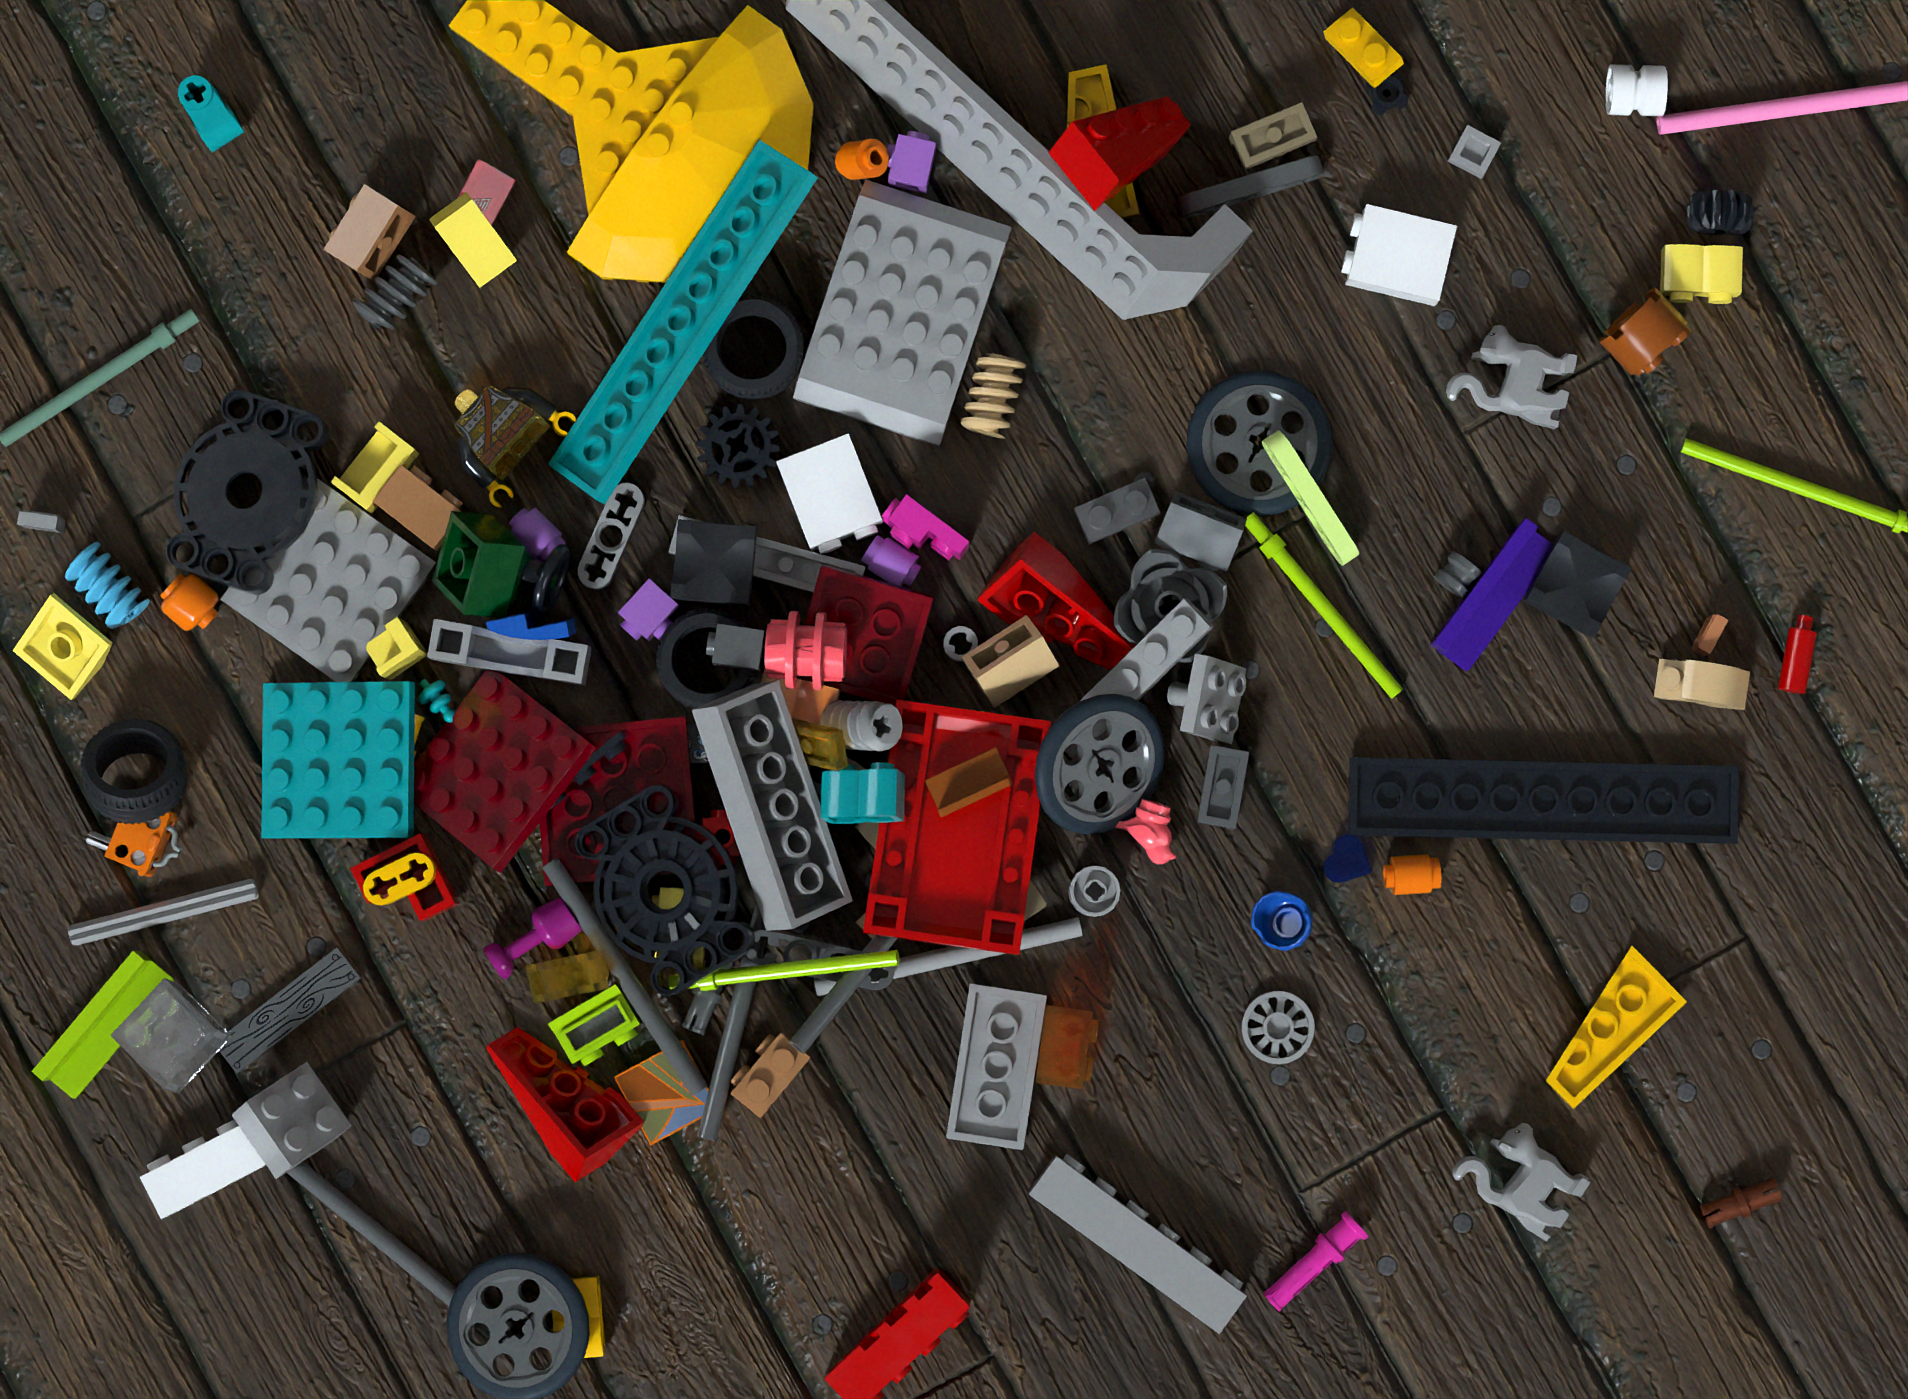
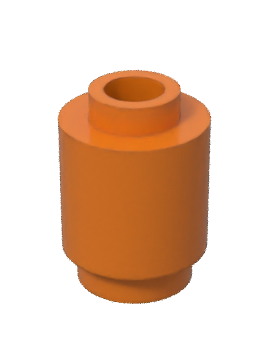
M877 139L847 142L841 146L835 156L837 170L850 180L878 177L886 171L889 163L888 151L885 145Z
M1428 854L1391 856L1390 863L1383 865L1385 888H1391L1393 895L1431 893L1432 889L1441 888L1439 858H1430Z

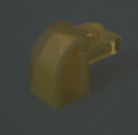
M601 950L525 965L533 1004L609 988L607 982L609 976L608 965L602 958Z

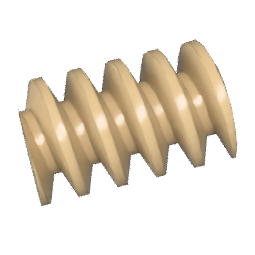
M987 353L986 355L989 357L978 358L976 362L977 366L985 372L974 373L972 377L973 381L981 387L970 388L968 392L978 402L965 404V410L974 417L961 419V425L975 433L1005 439V437L997 433L998 429L1010 428L1011 424L1001 418L1002 414L1014 413L1015 411L1014 408L1005 402L1006 399L1018 398L1019 395L1010 389L1009 386L1010 384L1022 383L1023 380L1015 375L1013 371L1014 369L1026 368V364L1007 356Z

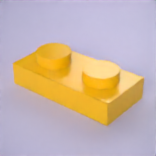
M1353 7L1323 31L1325 39L1373 88H1376L1404 64L1402 57Z

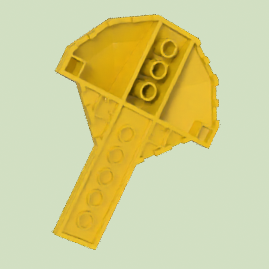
M467 0L448 25L455 33L573 117L589 216L567 253L601 279L666 283L759 140L808 170L814 109L812 99L782 29L749 5L735 18L720 37L617 53L545 0Z

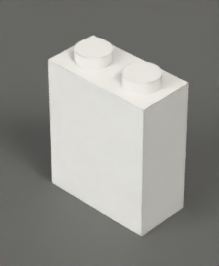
M1366 204L1362 214L1355 213L1350 236L1356 237L1354 250H1346L1341 273L1348 274L1345 285L1435 306L1440 300L1457 226Z
M849 433L776 461L811 552L819 549L820 554H825L842 547L840 540L855 535L856 540H861L878 533L876 526L883 524Z

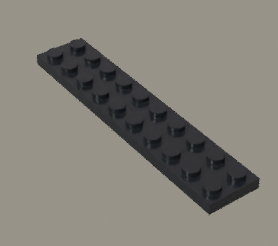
M1350 757L1347 835L1738 844L1739 766Z

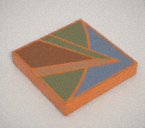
M684 1040L679 1041L684 1050L686 1051V1053L688 1054V1056L690 1057V1059L692 1060V1062L694 1063L695 1067L701 1074ZM662 1051L614 1077L626 1101L644 1121L641 1129L650 1146L702 1118L709 1087L707 1086L694 1096H691Z

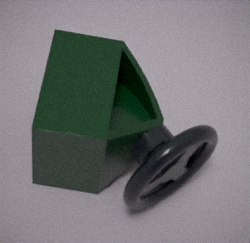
M451 511L432 583L464 615L506 617L524 587L534 591L532 612L536 617L542 618L552 610L561 593L569 569L570 550L564 544L557 545L550 552L546 561L543 562L531 558L526 547L492 514Z

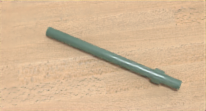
M191 308L168 324L162 322L150 330L151 335L0 432L1 443L5 447L9 446L160 347L164 350L177 341L175 337L200 322L197 314Z

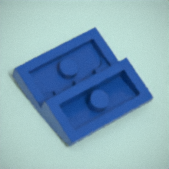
M532 611L495 618L486 622L489 631L512 638L527 640L559 639L570 637L577 633L574 618L536 626Z

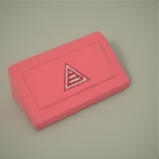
M478 159L458 197L467 192L492 226L515 183V179Z

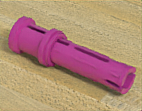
M1346 1210L1341 1214L1342 1219L1326 1234L1320 1233L1315 1240L1317 1244L1270 1288L1263 1292V1295L1279 1312L1333 1261L1336 1264L1338 1262L1341 1263L1345 1259L1344 1254L1360 1239L1366 1240L1369 1237Z

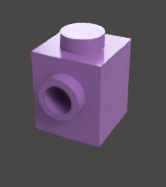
M908 131L907 136L898 134L896 145L889 143L887 149L889 155L888 167H891L888 177L889 186L926 194L936 153V142L930 141L929 135L920 132Z
M648 579L618 612L625 619L620 626L636 641L641 636H644L648 641L654 636L660 640L668 626L673 622L670 618L679 610L680 606L652 580Z

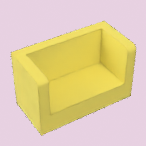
M467 192L429 219L479 288L517 261Z
M379 421L374 426L378 431L340 479L335 476L331 481L332 484L371 514L378 507L372 502L399 466L402 465L408 469L420 454Z

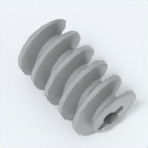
M833 701L824 708L820 719L821 733L825 741L833 748L841 750H888L896 745L901 737L903 728L902 717L898 709L891 703L884 704L878 701Z

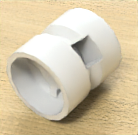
M1611 64L1606 79L1605 100L1607 114L1630 115L1633 110H1637L1641 116H1663L1668 91L1666 67L1643 65L1639 71H1635L1632 65Z

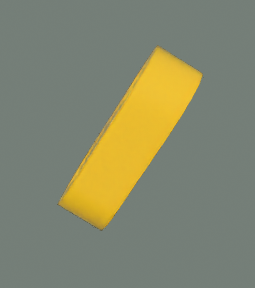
M409 854L369 874L363 885L364 895L370 902L376 905L394 903L431 884L436 877L435 863L431 857L425 854ZM413 860H416L418 864L426 863L428 870L423 872L425 879L419 881L417 877H411L405 881L402 878V874L412 869L411 862ZM380 877L383 881H390L396 878L398 884L387 890L389 895L387 898L384 899L381 894H373L372 889L377 886L375 879Z

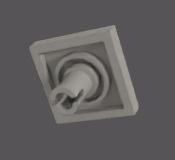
M1195 654L1189 684L1173 681L1167 693L1170 705L1185 706L1180 731L1216 742L1232 744L1234 733L1237 731L1239 724L1238 710L1241 696L1246 688L1245 674L1247 668L1210 656Z

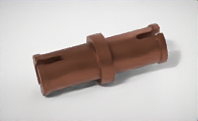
M1772 1177L1770 1180L1743 1190L1737 1187L1732 1189L1733 1194L1701 1204L1700 1208L1703 1216L1720 1211L1717 1214L1706 1217L1705 1221L1708 1227L1713 1228L1715 1225L1739 1216L1745 1219L1751 1216L1752 1211L1783 1201L1780 1190L1767 1195L1763 1194L1777 1188L1778 1184L1775 1178Z

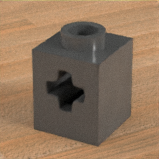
M717 624L716 633L709 632L706 655L713 656V665L760 672L766 633L764 630Z

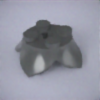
M1150 549L1139 559L1133 568L1131 587L1119 599L1115 608L1114 626L1125 639L1137 645L1167 616V613L1162 615L1159 610L1164 604L1163 599L1167 597L1171 598V602L1177 600L1178 603L1188 598L1206 619L1212 623L1220 616L1225 607L1227 584L1210 570L1186 567L1178 556L1169 551ZM1209 632L1178 662H1192L1195 654L1200 655L1207 646Z

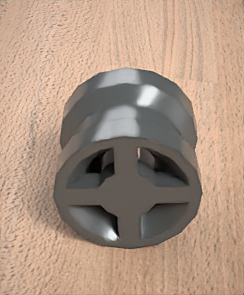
M1451 551L1447 556L1448 563L1443 569H1438L1433 577L1448 591L1464 599L1468 594V587L1472 581H1478L1483 574L1465 557Z

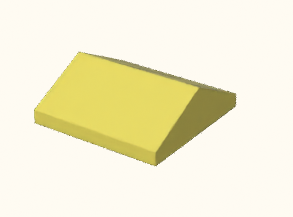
M53 593L46 600L13 649V652L65 696L73 700L103 666L113 643Z

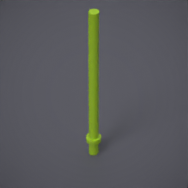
M1684 439L1680 450L1681 453L1890 526L1892 532L1899 534L1900 531L1908 533L1907 512L1899 509L1897 512L1691 439Z

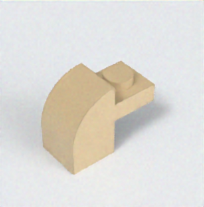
M1659 659L1654 697L1665 700L1696 702L1709 707L1745 710L1750 672L1710 662Z

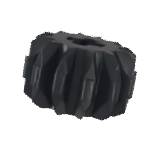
M1721 189L1697 191L1690 197L1689 206H1687L1688 228L1698 234H1708V236L1744 234L1751 229V222L1754 219L1752 197L1743 191Z

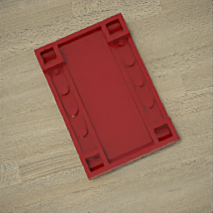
M896 700V708L902 717L903 728L900 739L896 745L890 748L888 763L894 764V769L905 774L904 821L879 823L863 933L1019 955L1040 809V800L1037 796L1034 778L1035 765L1041 743L1049 731L1052 721ZM996 747L1013 784L944 817H940L938 808L925 780Z

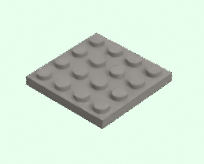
M309 477L307 478L308 490H309ZM317 478L318 497L313 516L305 531L292 546L277 556L266 560L274 574L271 588L264 594L252 595L229 587L220 600L334 681L354 682L371 658L366 650L367 643L387 630L384 625L396 617H401L436 568L437 563ZM254 566L247 571L245 581L248 586H256L262 581L264 575L262 568Z

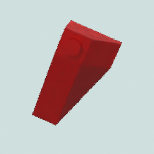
M1036 532L1029 535L1011 552L977 598L981 604L1009 625L1027 615L1037 630L1042 633L1041 635L1045 641L1052 643L1053 639L1062 642L1073 647L1076 655L1109 670H1112L1136 646V644L1129 642L1117 631L1114 626L1113 613L1068 559Z
M519 1027L487 1045L486 1049L547 1149L574 1182L604 1165L643 1126L644 1121L620 1093L611 1087L604 1089L588 1078V1072L579 1066L575 1070L557 1058L556 1051Z

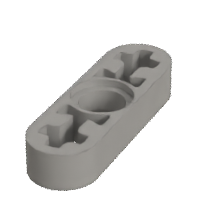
M622 483L617 485L604 506L579 563V579L590 589H604L612 582L643 512L645 498L641 490L634 484ZM628 491L634 492L633 499L637 502L635 508L628 507L623 517L624 519H631L626 527L621 521L608 518L611 511L618 516L621 509V504L617 501L619 494L626 496ZM607 526H617L622 531V541L616 547H606L601 542V532ZM597 546L606 554L615 555L612 562L606 557L602 564V569L606 572L604 579L597 577L595 582H590V574L586 571L588 565L595 566L600 557L599 554H592L594 547Z

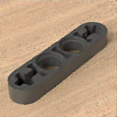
M1310 156L1178 197L1176 203L1181 218L1187 219L1218 210L1224 204L1228 207L1308 183L1325 174L1319 156Z
M758 930L754 932L755 943L759 942L760 937H767L768 945L779 948V940L788 941L783 951V962H790L789 952L796 945L808 947L811 951L812 959L828 958L835 953H841L846 956L862 952L772 931ZM751 949L746 954L747 958L757 965L774 964L778 956L777 954L766 953L764 959H759L756 957L757 953L754 949ZM893 966L882 967V970L888 972L887 978H880L878 984L871 983V976L868 975L859 987L869 990H882L886 988L894 977ZM831 973L809 975L810 977L837 982L842 977V975L835 976Z

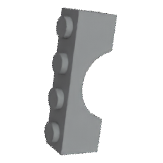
M434 619L427 657L434 661L585 686L592 648L584 644L555 639L527 640L512 638L473 625Z

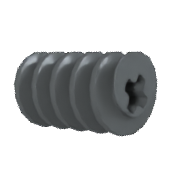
M398 254L395 257L400 267L399 270L388 265L385 267L389 277L388 281L377 276L374 278L378 291L376 292L369 288L363 290L368 300L367 303L358 299L352 301L356 311L383 337L382 326L391 330L396 328L391 317L392 315L402 319L407 317L402 307L403 304L413 308L418 306L413 296L414 293L424 297L428 295L423 284L425 281L435 286L439 284L412 256L407 258Z

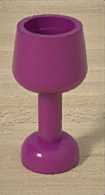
M561 897L534 910L532 914L534 929L505 948L498 943H491L484 947L485 954L490 963L504 980L509 978L514 971L513 960L544 941L548 947L560 949L582 931V928Z

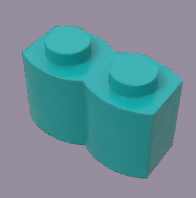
M872 763L871 769L860 771L857 770L856 765L836 764L833 766L832 771L822 772L821 819L832 824L904 821L905 774L894 769V764Z

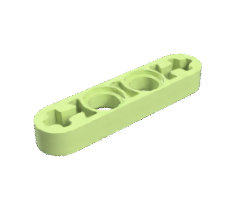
M1277 430L1264 439L1262 445L1334 558L1343 566L1358 556L1359 551L1285 435Z

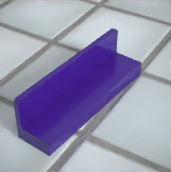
M1527 518L1518 524L1482 573L1483 575L1476 581L1467 596L1462 600L1430 644V646L1464 671L1470 670L1529 590L1553 545L1536 532L1538 526Z

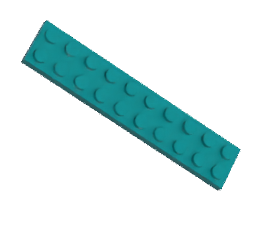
M761 140L757 142L548 463L549 466L595 500L605 505L818 177Z

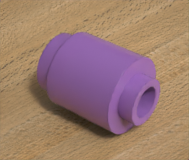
M523 508L509 522V525L512 527L510 532L526 547L532 558L545 562L553 548L560 544L566 545V542L561 538L562 533L537 508H533L530 511Z
M879 535L875 537L861 560L869 566L867 570L886 582L902 586L903 583L910 586L921 569V566L916 564L919 558L918 555L891 538L887 537L884 539Z

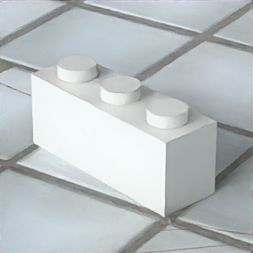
M235 1120L217 1128L219 1136L208 1142H205L202 1136L182 1146L185 1154L173 1160H170L169 1156L165 1155L147 1165L150 1172L141 1176L140 1179L161 1219L266 1166Z

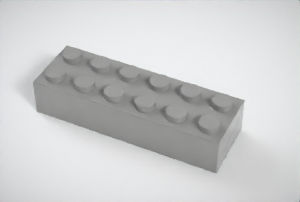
M779 680L752 684L692 709L766 931L794 929L852 902L853 900L827 823L821 819V805Z

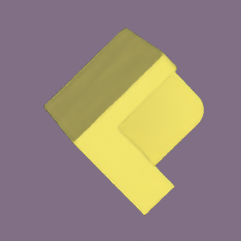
M399 617L384 625L387 630L369 641L366 645L368 654L378 667L376 669L377 672L388 680H392L428 654L409 624Z

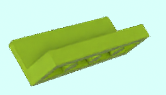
M141 950L132 951L31 1072L42 1081L51 1080L71 1098H77L172 986L174 978Z

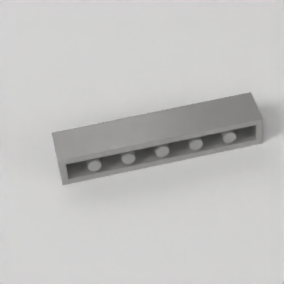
M1055 1154L1028 1191V1194L1220 1334L1247 1297L1240 1290L1244 1283L1227 1270H1224L1221 1275L1208 1266L1212 1259L1193 1246L1188 1252L1177 1244L1180 1236L1163 1223H1161L1158 1229L1145 1220L1149 1213L1130 1200L1127 1205L1121 1203L1113 1197L1117 1190L1100 1177L1095 1182L1091 1181L1082 1174L1086 1167L1068 1154L1061 1159Z

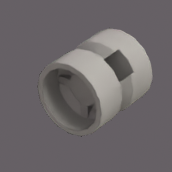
M1091 866L1083 868L1074 875L1069 884L1068 894L1071 904L1078 912L1086 916L1097 917L1105 915L1114 909L1119 901L1121 890L1118 879L1111 871L1105 867Z

